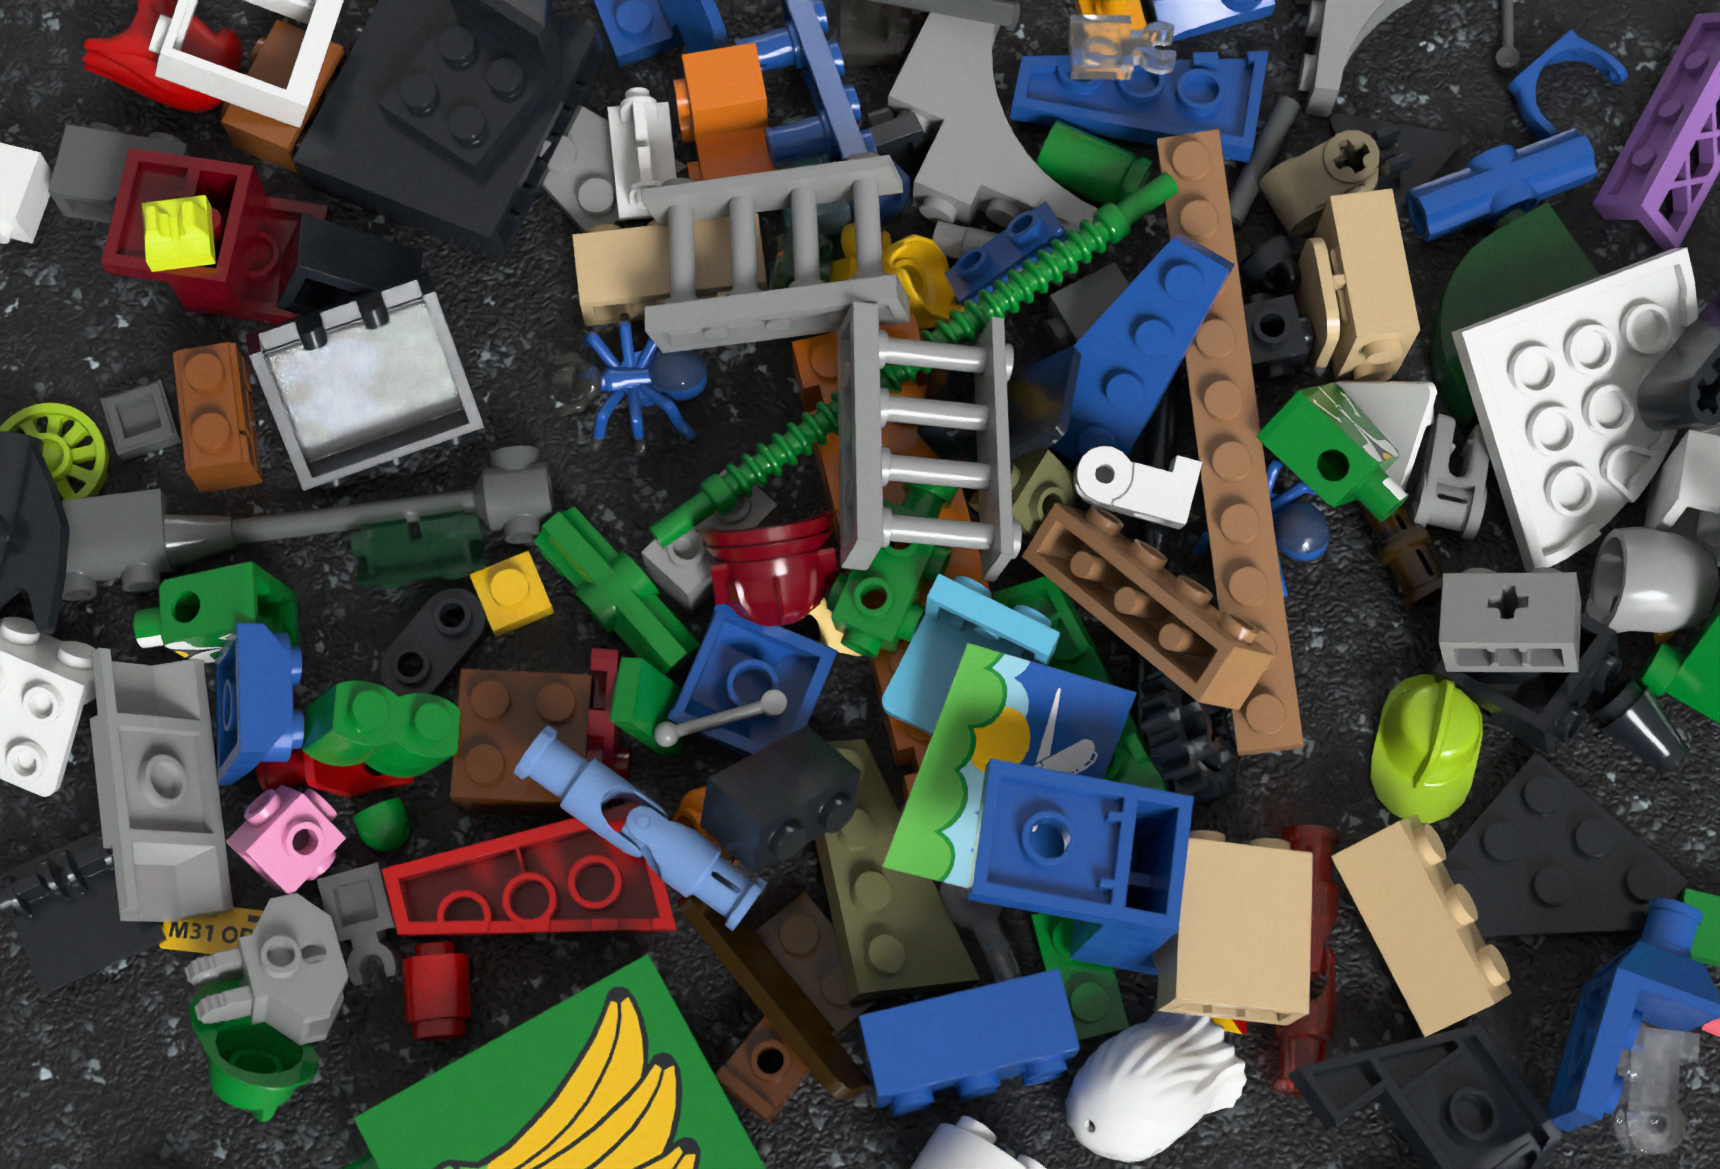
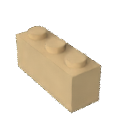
M755 213L758 289L767 291L758 213ZM730 216L694 221L696 297L707 299L726 296L727 292L732 290ZM656 220L649 222L647 226L624 229L614 224H602L591 227L586 233L572 234L579 301L585 327L620 323L624 320H645L644 307L665 304V301L671 297L669 225L659 226Z
M1418 815L1398 821L1331 856L1424 1037L1475 1014L1512 994L1506 984L1510 980V974L1504 958L1494 945L1489 944L1486 946L1474 923L1478 919V913L1471 896L1461 884L1454 885L1442 862L1446 859V851L1440 837L1429 824L1423 825Z

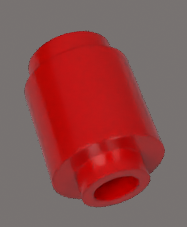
M432 942L415 945V956L401 961L405 1024L412 1026L413 1041H441L466 1037V1021L472 1019L468 955L455 953L453 942Z

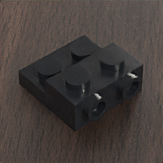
M1581 613L1579 672H1446L1443 658L1433 672L1436 682L1444 679L1454 681L1455 687L1462 690L1475 704L1490 711L1492 722L1495 725L1549 753L1558 739L1565 743H1570L1577 736L1587 714L1586 709L1582 708L1583 704L1594 689L1600 693H1606L1613 686L1621 671L1622 660L1618 658L1619 648L1616 631ZM1514 615L1508 616V619L1514 618Z

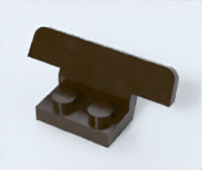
M805 891L756 931L753 929L747 930L741 922L732 931L725 926L726 918L695 895L687 898L682 896L678 900V906L682 914L830 1095L841 1100L855 1097L872 1084L836 1039L859 1021L860 1015L868 1014L887 997L850 1001L834 926Z

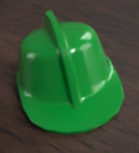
M228 980L204 985L193 996L188 1014L192 1028L207 1054L208 1079L213 1092L227 1104L236 1108L250 1110L258 1122H267L273 1117L277 1107L282 1106L295 1093L297 1086L306 1084L316 1075L319 1063L316 1051L310 1043L298 1045L266 1022L251 1025L249 1016L228 1021L223 1020L218 1023L203 1024L201 1020H198L195 1006L201 999L206 998L208 995L220 994L223 991L241 987L239 980Z

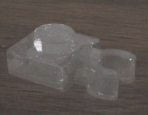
M1070 14L1068 24L1070 79L1131 80L1134 65H1141L1145 70L1155 74L1172 72L1176 61V51H1163L1156 49L1154 46L1171 45L1174 25L1159 21L1148 24L1142 30H1132L1131 15Z

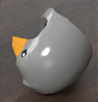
M1642 526L1615 528L1604 538L1598 551L1592 573L1590 594L1584 607V614L1614 629L1616 633L1626 631L1653 632L1655 645H1658L1660 641L1665 642L1669 640L1678 630L1696 627L1710 615L1720 586L1716 560L1707 547L1669 531ZM1619 595L1613 611L1610 612L1613 598Z

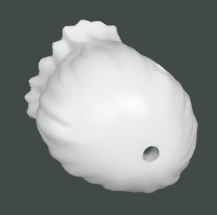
M1156 1006L1154 1013L1146 1022L1133 1025L1105 1041L1089 1056L1084 1066L1078 1070L1068 1097L1065 1100L1066 1123L1074 1132L1077 1140L1098 1155L1123 1162L1146 1160L1165 1150L1179 1137L1184 1135L1203 1115L1220 1109L1234 1107L1236 1100L1242 1095V1087L1247 1081L1244 1073L1245 1061L1235 1055L1233 1045L1225 1043L1224 1028L1220 1024L1211 1022L1210 1017L1157 1011Z

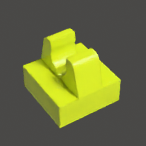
M206 195L142 203L146 263L152 272L216 264L212 210Z

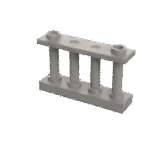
M861 152L850 155L845 161L702 181L674 178L663 182L659 187L641 189V201L658 225H669L671 297L665 301V304L644 307L646 333L662 353L835 332L841 326L853 301L878 304L879 326L910 322L909 297L897 274L888 275L883 272L879 196L903 193V182L891 156ZM854 199L857 274L853 275L851 280L825 283L820 280L817 204ZM791 208L795 281L788 288L762 291L758 289L755 213ZM730 216L732 290L728 291L726 296L700 299L696 297L694 221Z
M853 301L837 331L841 568L867 570L880 548L887 547L890 541L981 549L982 580L995 582L1009 561L1018 556L1022 539L1021 523L1018 519H1013L1007 382L1013 370L1014 350L1011 344L1005 343L1004 318L991 317L974 346L888 337L886 330H879L878 304ZM885 363L973 372L975 404L890 395L888 388H880V369H883ZM889 421L976 430L977 463L891 454L889 447H882L881 427H884L886 422ZM888 481L978 489L980 523L894 515L890 507H883V487L887 485Z

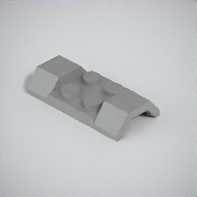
M98 648L91 651L98 715L90 718L103 848H113L120 920L177 922L233 911L204 660L189 659L152 666L112 661L111 650L107 648Z

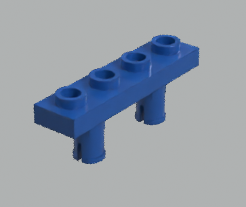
M781 0L783 28L742 39H733L734 46L756 42L761 72L794 65L796 70L800 69L816 112V116L802 119L798 122L774 128H764L766 148L773 168L779 167L781 164L825 154L828 159L832 158L833 162L845 161L850 155L861 152L877 154L870 129L860 131L857 121L861 120V110L853 84L843 86L840 76H844L845 70L838 42L836 39L827 41L824 33L828 32V21L822 0Z

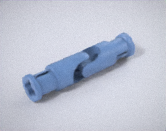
M548 725L527 749L513 773L522 780L527 777L532 778L561 799L560 807L624 853L638 858L643 856L658 878L686 898L695 895L726 918L725 926L734 931L768 882L760 876L755 879L750 878L720 856L721 848L695 829L678 822L669 821L668 815L658 803L654 802L596 758L591 761L584 759L557 739L558 731ZM615 798L630 800L639 805V807L629 812L626 823L620 833L613 830L607 824L601 813V806Z

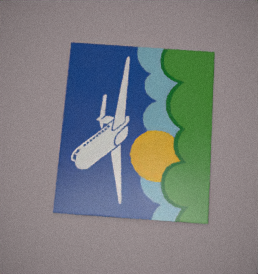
M967 643L882 867L968 888L985 766L990 758L1103 779L1137 692ZM1041 824L1030 829L1029 842L1037 854L1045 858H1056L1063 855L1065 848L1064 839L1056 828Z

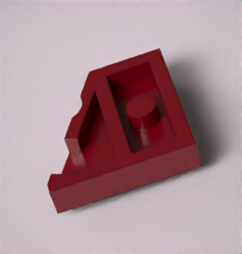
M592 648L590 670H594L596 677L593 707L588 709L586 760L591 761L596 758L630 782L631 749L621 748L623 730L610 722L609 719L619 661H621L618 650ZM616 798L609 800L604 805L616 806Z

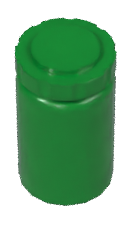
M1059 120L1056 121L1049 132L1036 162L1043 172L1062 188L1101 206L1109 202L1117 205L1145 186L1150 181L1153 167L1152 160L1141 157L1138 160L1134 153Z

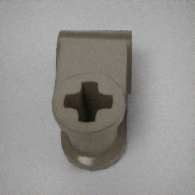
M1346 130L1337 133L1334 137L1306 153L1280 163L1263 176L1258 186L1290 238L1299 237L1317 228L1330 196L1374 191L1378 183L1380 152L1376 142L1370 135L1359 130ZM1348 159L1353 166L1362 164V171L1354 173L1353 169L1349 166L1341 169V162Z

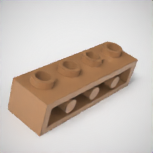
M1054 503L1022 557L1197 702L1239 710L1275 656L1255 640L1259 634L1257 628L1230 611H1225L1223 614L1209 604L1213 594L1207 588L1187 576L1179 575L1178 578L1164 568L1168 561L1165 555L1143 541L1135 539L1134 542H1131L1120 533L1124 524L1113 514L1095 505H1091L1088 511Z

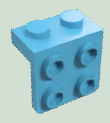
M938 574L927 595L925 615L883 694L882 708L888 715L932 736L967 643L1048 666L1055 652L1060 632L1050 628L1051 621L1045 615L1030 607L1016 605L1013 610L990 599L991 592L973 579L956 576L953 581Z

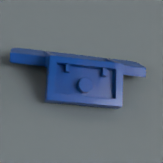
M591 0L618 68L684 44L688 53L726 47V28L714 0Z

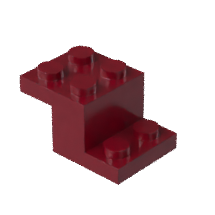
M129 148L101 265L106 273L169 282L187 311L276 324L299 316L298 314L277 308L282 254L302 213L331 222L332 214L328 205L268 197L254 167L251 165ZM206 195L212 210L216 264L152 272L146 263L142 203Z

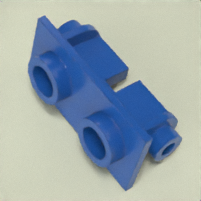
M1046 201L1034 210L1026 211L1016 216L1009 223L1006 230L983 246L975 247L965 252L958 259L955 266L945 272L962 306L964 301L968 299L975 303L978 302V292L982 289L992 292L994 280L1000 279L1007 282L1008 271L1011 269L1017 271L1021 269L1023 260L1029 259L1036 262L1038 250L1044 249L1050 252L1052 240L1066 241V229L1061 226Z

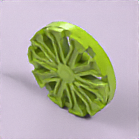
M41 403L18 411L1 425L0 431L16 432L19 430L44 442L43 457L63 501L98 495L108 477L107 469L110 454L101 431L85 413L65 404ZM46 416L48 418L46 433H40L36 427L38 419ZM69 419L74 421V426L61 438L63 424ZM86 436H92L93 442L91 445L75 448ZM95 460L94 469L91 471L75 465ZM67 478L84 483L85 486L78 493H75Z

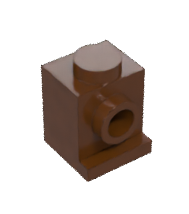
M764 1016L728 1062L719 1069L715 1077L723 1089L769 1125L810 1074V1071L767 1017ZM767 1050H776L784 1058L782 1068L773 1074L764 1073L758 1067L759 1056Z

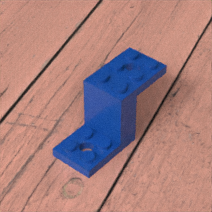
M990 758L985 766L967 899L1074 919L1069 959L1158 975L1152 954L1178 932L1194 796ZM1041 824L1056 828L1064 839L1065 848L1063 855L1056 858H1045L1037 854L1029 842L1030 829Z

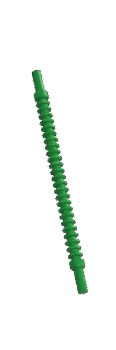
M1163 172L1117 205L1111 202L1106 203L1094 211L1092 222L1087 219L1080 221L1079 232L1072 229L1065 232V242L1058 239L1052 240L1050 245L1051 251L1038 250L1036 262L1029 259L1023 260L1022 271L1009 270L1007 282L997 279L993 281L992 292L985 289L978 292V302L975 303L971 299L965 300L963 305L964 311L951 310L949 312L950 320L947 323L943 320H936L934 332L931 333L928 330L920 331V341L960 345L962 341L968 344L974 343L976 340L975 332L980 331L982 333L991 317L1004 318L1005 321L1004 312L1018 313L1020 301L1027 304L1034 301V291H1038L1041 294L1047 293L1049 281L1056 284L1061 283L1063 271L1070 274L1076 273L1078 261L1084 264L1090 263L1092 251L1102 254L1106 251V242L1114 245L1128 237L1131 233L1130 226L1179 192L1176 182L1171 175ZM885 363L883 369H880V388H888L889 392L891 391L895 395L901 394V384L903 382L915 384L917 382V372L921 371L924 374H930L932 368ZM838 391L831 393L832 402L830 404H826L823 401L817 402V412L815 414L802 412V422L799 425L788 422L785 435H781L778 432L772 433V443L766 446L764 443H757V453L754 456L743 453L740 466L736 467L734 464H727V474L721 476L718 473H714L702 481L699 485L701 492L648 527L657 544L664 549L714 513H717L719 516L726 515L738 506L737 498L739 496L752 497L751 488L754 485L766 487L768 484L766 477L773 474L775 477H781L783 474L781 467L787 463L789 466L795 467L798 464L797 456L800 453L805 456H811L813 453L811 446L813 444L827 445V435L831 432L839 436Z

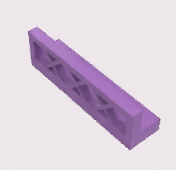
M1720 12L1696 14L1592 204L1604 220H1639L1662 250L1679 248L1720 172V126L1717 128L1716 103L1720 97ZM1696 140H1698L1699 165L1693 176H1691L1690 151ZM1672 189L1673 213L1667 221L1660 213L1659 208L1669 190Z

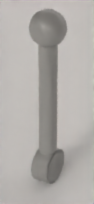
M769 690L762 696L761 701L676 725L669 721L661 722L655 727L653 736L656 743L660 746L670 747L678 741L679 737L762 713L772 718L778 717L785 712L787 698L779 690Z

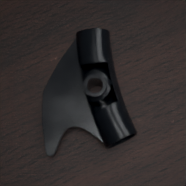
M0 431V610L16 594L26 591L31 601L37 630L42 633L52 634L57 627L66 580L70 527L57 485L43 457L44 442L30 435Z

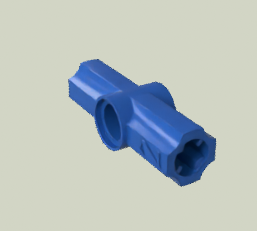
M1576 128L1517 150L1512 145H1501L1492 148L1473 158L1465 165L1463 170L1408 190L1405 196L1408 219L1416 235L1421 236L1426 243L1452 233H1457L1484 221H1487L1488 225L1494 226L1502 217L1517 208L1524 207L1528 213L1540 200L1593 181L1597 174L1594 160L1595 152L1587 136L1580 134Z

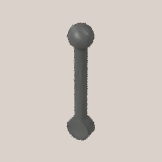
M1501 0L1502 48L1496 53V66L1499 70L1506 73L1514 72L1520 64V54L1514 48L1513 0Z

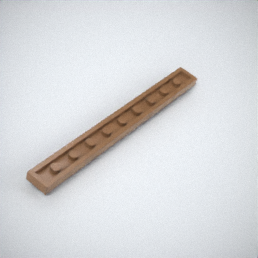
M1219 129L1158 138L1157 145L1161 174L1166 172L1171 175L1179 189L1176 195L1165 202L1170 240L1178 233H1181L1235 264L1185 357L1199 461L1202 462L1200 471L1219 612L1223 614L1225 611H1230L1251 623L1259 631L1255 640L1275 655L1239 710L1232 709L1237 752L1239 756L1300 749L1304 748L1263 444L1256 437L1261 429Z

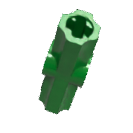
M575 506L569 510L557 512L542 525L541 532L533 541L541 554L576 590L574 595L609 635L615 633L637 658L644 659L669 677L683 667L699 650L700 644L678 620L675 614L657 597L659 594L658 589L642 569L624 551L618 554Z

